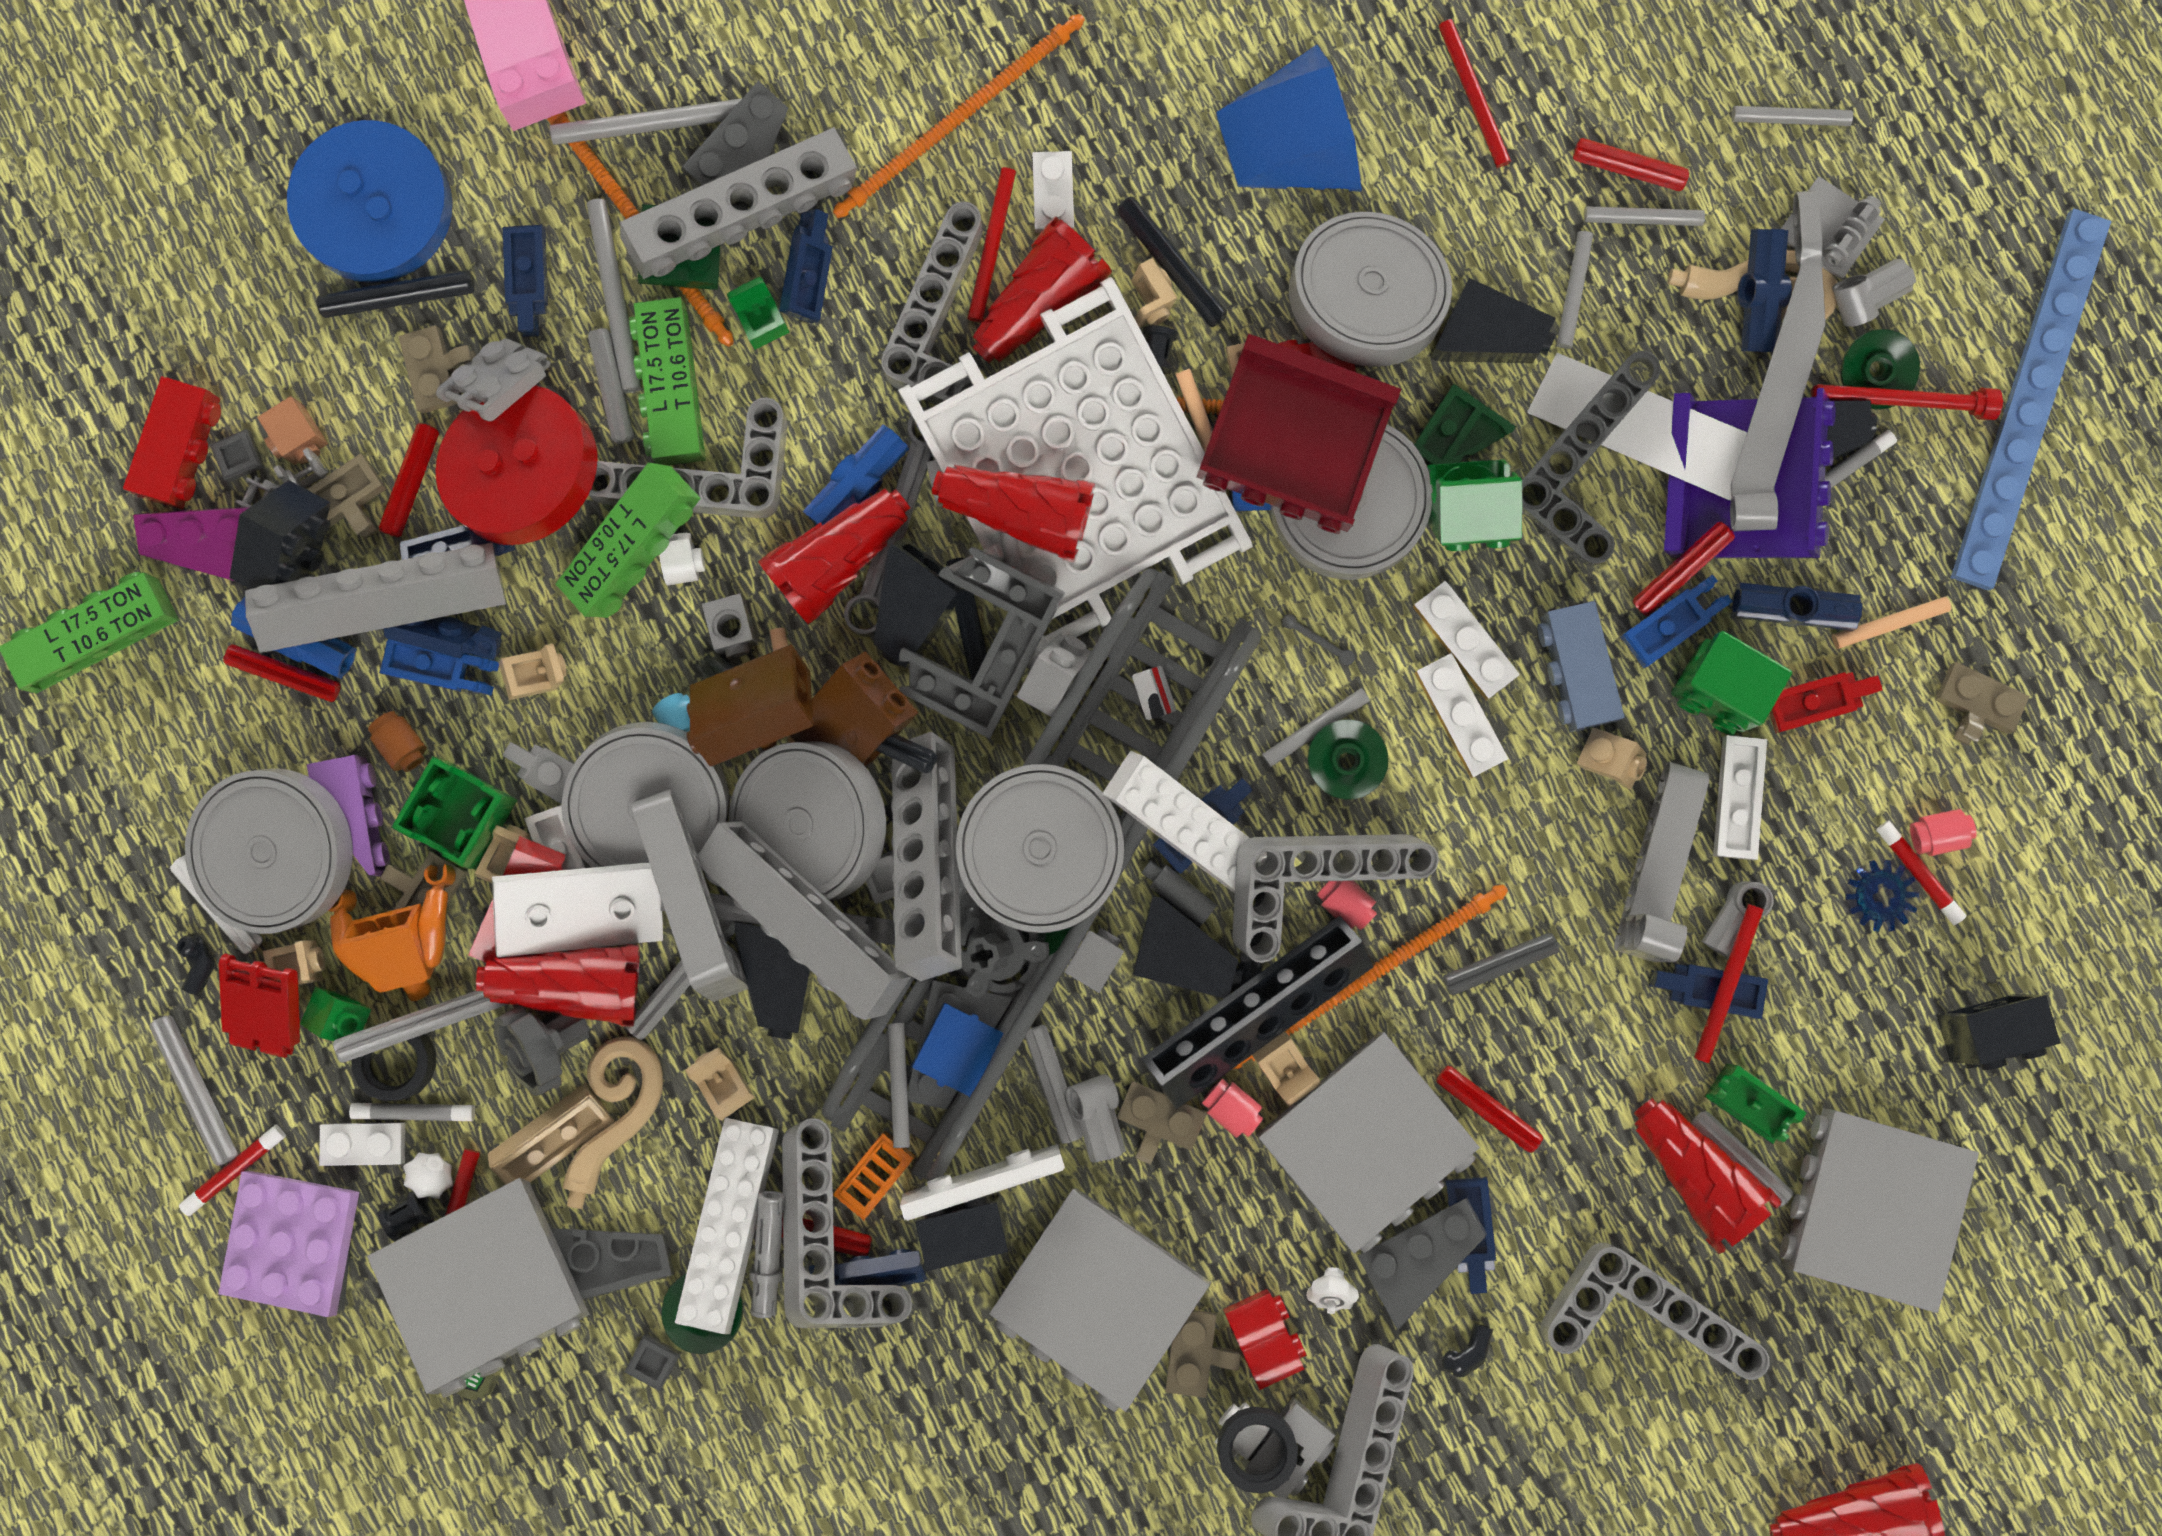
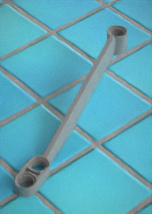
M1798 191L1794 195L1793 228L1796 262L1799 265V273L1731 482L1730 521L1732 531L1775 530L1777 528L1778 501L1774 493V486L1826 325L1822 275V226L1818 191Z

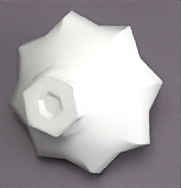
M419 1152L412 1161L403 1166L406 1174L404 1186L413 1190L418 1198L431 1197L439 1199L444 1190L453 1186L451 1177L452 1165L444 1161L439 1153L425 1154Z
M1328 1267L1325 1270L1324 1276L1314 1280L1306 1294L1307 1299L1315 1303L1317 1308H1326L1329 1314H1335V1311L1341 1309H1351L1353 1303L1359 1298L1358 1290L1344 1278V1271L1333 1267Z

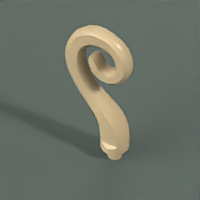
M1787 250L1785 271L1799 273L1795 250ZM1748 260L1726 270L1708 269L1691 264L1688 265L1685 271L1672 268L1668 275L1667 284L1680 287V296L1692 299L1711 300L1725 297L1738 291L1740 279L1748 270ZM1822 267L1826 321L1837 306L1832 287L1838 282L1832 273ZM1789 277L1792 283V291L1797 277ZM1788 305L1785 309H1782V320L1784 319Z
M621 1036L607 1040L598 1047L589 1061L587 1068L589 1086L598 1097L605 1101L618 1102L628 1098L636 1085V1078L630 1073L623 1075L617 1084H611L605 1079V1069L608 1063L615 1058L625 1057L635 1061L641 1069L642 1085L639 1096L630 1110L617 1121L593 1136L575 1154L568 1167L562 1187L563 1189L570 1190L566 1205L568 1207L583 1209L586 1194L595 1193L600 1171L605 1160L615 1150L630 1140L647 1123L658 1106L663 1090L661 1062L653 1049L641 1039Z

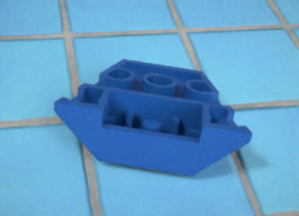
M1315 45L1216 112L1217 121L1238 187L1275 189L1301 187L1313 188L1314 190H1325V188L1349 189V191L1356 192L1362 191L1355 137L1333 66L1318 45Z

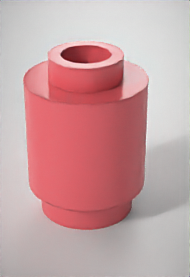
M1961 809L1920 817L1918 822L1910 824L1913 846L1919 855L1927 853L1928 856H1935L1971 847L1972 839H1975L1977 836L1973 818L1971 815H1965Z
M1354 880L1328 881L1316 894L1323 901L1321 906L1335 919L1341 916L1351 929L1356 926L1361 931L1377 914L1372 909L1377 901Z
M1223 1078L1212 1087L1201 1102L1208 1108L1206 1113L1235 1138L1239 1137L1242 1133L1249 1137L1263 1120V1117L1258 1114L1262 1106L1233 1081L1228 1083Z

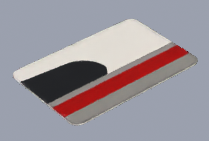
M1162 666L1133 674L1132 679L1147 720L1176 711Z

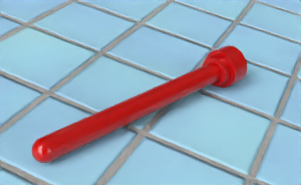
M1817 384L1810 391L1811 397H1817V388H1824L1829 401H1871V404L1965 410L1970 415H1974L1978 420H1996L2003 407V395L1998 388L1982 387L1978 391H1972L1970 395Z

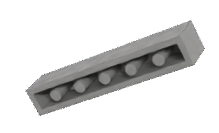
M493 543L469 545L461 549L441 553H428L420 557L387 561L378 565L358 569H345L337 573L304 577L295 581L275 585H262L254 589L245 590L246 618L260 653L506 604L502 576Z
M742 821L718 823L697 856L701 869L705 871V877L711 883L722 887L732 897L733 903L739 909L750 913L760 923V928L764 933L779 940L788 949V954L793 960L808 967L817 976V981L822 987L838 995L846 1003L845 1006L851 1014L863 1020L886 1015L911 976L895 968V961L745 823Z

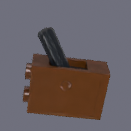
M792 644L736 667L730 665L719 654L714 657L708 654L704 657L705 664L701 669L709 678L690 685V703L687 704L690 731L687 732V740L692 751L695 754L700 753L710 767L759 747L766 751L775 747L777 740L813 726L810 670Z
M866 651L842 664L812 698L813 726L790 735L795 742L821 741L839 746L854 755L866 768L881 753L924 773H930L938 759L933 750L899 736L901 731L919 712Z

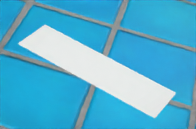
M1556 353L1527 413L1566 430L1612 375ZM1647 391L1601 444L1731 501V482L1747 432L1690 409L1686 468L1684 469L1671 433L1673 401ZM1608 393L1603 396V405L1606 410L1613 413L1622 410L1623 402L1619 395ZM1580 424L1577 426V435L1593 442L1596 440V431L1591 425Z

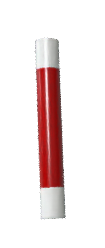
M1889 820L1880 825L1876 831L1952 925H1956L1964 920L1967 915Z
M278 1125L271 1127L179 1204L180 1210L185 1215L191 1216L236 1179L242 1171L248 1169L283 1140L286 1134Z

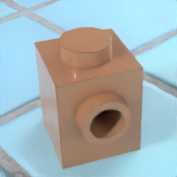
M292 396L257 417L268 434L264 441L277 459L283 457L294 465L297 463L305 464L308 463V459L303 452L305 448H310L319 456L321 453L320 449L328 445L305 406Z

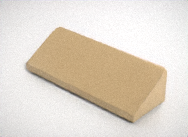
M585 1082L488 1153L489 1168L505 1184L518 1178L531 1183L612 1124L614 1119L590 1088L589 1084Z

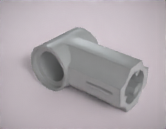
M1894 259L1866 275H1856L1843 279L1832 287L1843 326L1852 327L1867 323L1879 315V308L1913 291L1916 277L1913 269L1906 264L1904 259Z
M1751 881L1735 883L1729 889L1726 903L1701 942L1729 959L1746 911L1742 903L1744 893L1749 889H1753L1756 892V906L1764 909L1762 917L1766 916L1773 907V894L1762 883Z
M1102 1074L1067 1087L1065 1090L1066 1104L1072 1117L1080 1123L1090 1162H1100L1121 1156L1126 1149L1115 1113V1108L1119 1104V1097L1112 1079L1108 1075Z

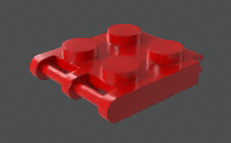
M223 954L219 959L222 1032L229 1033L230 1045L256 1051L257 1047H259L261 1053L287 1058V1054L292 1055L294 1046L300 1043L298 972L290 968H286L283 971L267 968L266 963L254 961L252 964L237 961L234 955Z

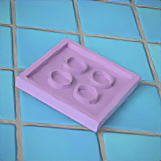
M242 1171L218 1294L325 1317L336 1316L359 1192L260 1172Z

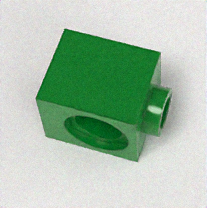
M315 986L300 1025L319 1038L334 1042L336 1039L362 1031L372 1009L351 996Z

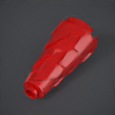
M1057 216L1045 226L1032 243L1033 249L1012 274L1013 279L990 306L988 316L973 335L977 343L972 348L989 364L993 359L1000 363L1021 344L1026 345L1045 327L1040 317L1041 313L1052 309L1054 312L1098 288L1100 282L1107 279L1112 273L1111 268L1102 258L1098 262L1094 258L1095 250L1061 219L1059 220Z
M954 465V468L947 466L945 472L937 471L932 494L938 496V503L943 504V508L974 518L992 529L1006 533L1033 547L1056 554L1062 560L1074 563L1079 549H1076L1078 540L1082 541L1089 517L1095 483L1085 480L1071 481L1051 476L991 472Z
M883 489L859 504H852L822 525L820 522L792 542L783 543L757 562L797 613L809 625L834 603L835 597L860 575L859 570L887 546V541L908 520L905 512L910 509V506L896 489L891 493Z
M627 944L623 947L589 948L568 950L567 952L540 953L530 956L493 957V961H486L485 967L478 966L476 991H483L484 997L490 998V1002L520 1005L535 1010L561 1013L562 1016L612 1022L622 1027H634L637 1009L634 1006L638 993L640 946Z
M1650 1098L1634 1112L1638 1118L1634 1123L1637 1127L1636 1132L1661 1164L1667 1178L1685 1201L1691 1216L1707 1236L1705 1240L1718 1254L1726 1250L1721 1240L1725 1238L1733 1247L1772 1215L1765 1206L1768 1201L1775 1209H1778L1781 1205L1782 1200L1770 1187L1767 1189L1752 1173L1734 1161L1713 1140L1704 1136L1671 1103H1666L1664 1100L1657 1103L1653 1098Z
M1919 1463L1904 1465L1884 1475L1850 1484L1843 1491L1808 1501L1806 1505L1780 1512L1781 1515L1775 1517V1523L1768 1525L1770 1536H1945L1937 1500L1932 1501L1927 1491L1932 1489V1486Z

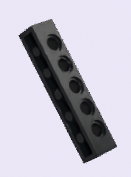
M1338 916L1142 1057L1141 1060L1154 1081L1175 1109L1181 1107L1372 969L1374 966L1363 941L1343 918Z

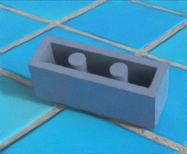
M1591 601L1545 613L1541 617L1542 623L1538 624L1537 630L1542 647L1548 646L1552 662L1547 663V671L1552 686L1558 685L1561 701L1557 702V712L1562 725L1567 724L1569 733L1614 723L1625 718L1596 602Z

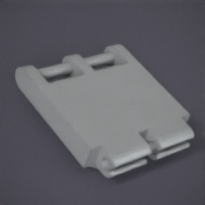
M505 338L501 341H493L483 346L480 353L471 362L457 368L451 377L437 388L436 395L440 400L445 402L452 400L458 403L460 409L467 412L477 411L482 419L493 421L546 376L544 371L550 366V361L544 359L547 358L546 354L529 347L525 348L524 345Z

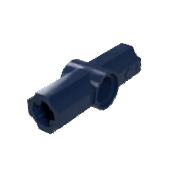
M1751 229L1748 270L1741 277L1738 285V301L1741 307L1744 308L1741 351H1774L1780 332L1782 309H1785L1789 304L1792 294L1791 280L1785 274L1789 230Z
M1737 583L1732 596L1731 610L1733 618L1774 622L1786 627L1803 625L1854 631L1858 628L1862 617L1863 603H1861L1860 595L1816 591L1807 586L1788 588ZM1792 597L1802 603V616L1794 614L1790 609L1789 602Z

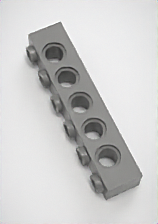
M835 127L621 221L620 238L643 279L652 275L655 277L664 276L671 272L678 263L687 259L692 261L699 260L708 255L712 248L725 242L727 245L737 243L749 231L758 227L763 229L770 228L779 223L783 216L797 211V213L806 212L813 208L818 200L829 195L839 197L845 194L854 184L857 166ZM805 171H814L818 173L820 177L817 179H810L805 177L802 173ZM772 186H778L784 189L785 193L775 195L767 189ZM744 202L751 208L740 211L735 209L732 204ZM700 218H710L715 224L704 227L696 221ZM670 233L678 236L679 240L667 243L661 240L660 237Z
M933 732L909 739L933 750L938 756L937 763L930 773L921 772L893 758L890 766L892 776L891 810L893 813V836L891 843L894 857L892 882L894 885L893 921L895 924V948L893 956L895 968L919 981L962 968L959 870L956 859L955 747Z

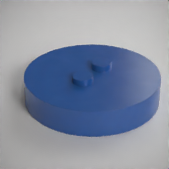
M375 120L353 121L326 131L316 138L301 154L292 170L288 183L287 210L292 228L299 241L326 268L337 275L354 281L366 283L387 282L414 272L424 265L439 249L448 232L452 217V192L447 175L441 164L427 146L415 135L387 122Z

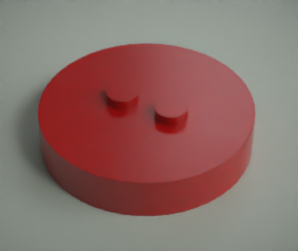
M535 385L493 421L482 419L477 411L467 412L463 410L446 431L438 450L435 473L440 498L449 513L456 520L487 541L502 545H521L543 539L569 522L587 499L597 471L598 456L595 438L588 423L568 402L557 393L541 386Z

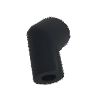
M186 935L179 939L176 947L177 953L186 957L191 967L181 989L189 994L201 996L215 967V960L207 942L202 937Z
M1474 1323L1468 1347L1459 1353L1454 1350H1449L1445 1353L1442 1360L1444 1370L1453 1373L1455 1377H1465L1482 1366L1487 1358L1494 1329Z

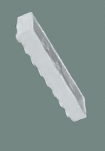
M1130 750L1102 794L1235 893L1237 852L1241 844L1249 837L1145 756ZM1267 851L1258 855L1255 861V868L1264 864L1267 858Z
M729 1118L724 1119L675 1323L721 1334H731L757 1224L758 1194L765 1191L779 1133L778 1129Z

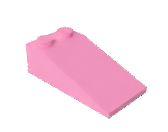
M464 0L498 107L513 131L586 104L548 0Z

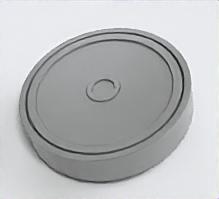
M1376 212L1347 213L1331 218L1318 226L1309 234L1301 246L1289 281L1291 309L1297 323L1306 336L1320 349L1342 361L1369 367L1398 364L1409 360L1423 351L1436 336L1448 312L1452 297L1450 271L1445 258L1434 242L1410 223L1391 215Z
M1387 424L1353 518L1355 519L1354 524L1348 532L1341 530L1340 534H1334L1317 527V521L1304 516L1302 520L1288 518L1279 513V507L1270 504L1274 529L1287 551L1302 565L1318 574L1343 580H1356L1376 576L1403 560L1421 538L1432 509V485H1430L1429 471L1424 459L1413 443L1398 430Z
M636 722L616 727L595 739L575 761L563 788V822L573 847L592 868L648 863L649 860L631 805L636 801L672 789L680 804L698 856L717 824L728 821L730 808L729 789L720 764L710 767L700 753L695 754L690 748L687 732L671 725L657 722Z
M821 741L785 743L766 750L757 756L741 774L730 802L729 822L742 821L830 902L844 898L861 887L870 877L881 857L886 836V815L880 790L863 763L839 746Z
M1031 764L1020 766L991 779L974 795L967 805L957 831V866L964 886L971 898L985 913L996 921L1025 932L1050 933L1061 931L1089 918L1111 895L1120 876L1123 864L1124 838L1122 827L1109 799L1086 777L1075 771L1055 765Z
M287 769L252 770L223 779L202 797L187 827L185 838L186 866L192 885L199 898L219 919L232 927L251 933H277L315 921L337 902L348 882L352 867V837L347 819L334 797L318 782L299 772Z

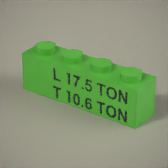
M681 297L634 303L635 316L629 317V326L633 341L638 340L640 355H634V367L637 378L643 379L644 393L638 395L641 416L642 418L647 417L649 432L643 433L645 453L647 456H652L656 464L667 466L706 461L688 308Z
M648 462L555 583L556 586L584 617L608 618L622 606V599L629 590L644 578L645 570L653 559L666 550L669 545V539L678 527L685 524L693 514L692 509L701 498L671 466Z
M144 572L130 573L118 581L119 585L107 591H96L85 596L82 599V604L70 610L62 609L50 614L46 618L47 622L36 628H24L13 633L10 636L11 640L0 646V652L18 688L37 694L179 621L160 580Z

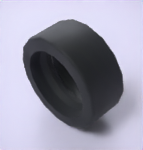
M423 1034L406 1040L413 1046L417 1054V1068L414 1075L407 1082L399 1086L386 1085L374 1076L371 1069L372 1053L352 1059V1074L357 1085L368 1096L382 1101L407 1099L420 1093L431 1081L436 1068V1051L430 1038Z
M1253 1406L1238 1410L1225 1421L1218 1434L1217 1453L1223 1473L1233 1485L1245 1492L1262 1494L1278 1489L1289 1480L1297 1464L1298 1448L1293 1431L1281 1415L1269 1408ZM1255 1424L1272 1429L1280 1438L1282 1446L1281 1458L1276 1467L1268 1473L1261 1475L1249 1474L1240 1469L1234 1461L1232 1453L1233 1441L1237 1434L1245 1427Z

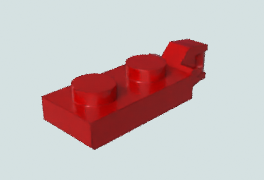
M1843 672L1783 689L1769 713L1775 734L1857 711V708L1864 707L1861 697L1883 691L1879 676L1876 675L1856 681L1853 672L1847 674Z

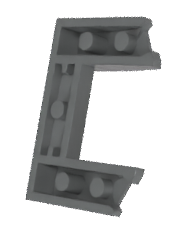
M971 547L968 550L973 556L971 560L954 572L947 565L940 571L938 576L1008 611L974 681L903 647L899 653V661H909V686H900L899 691L990 739L1066 592L990 554Z

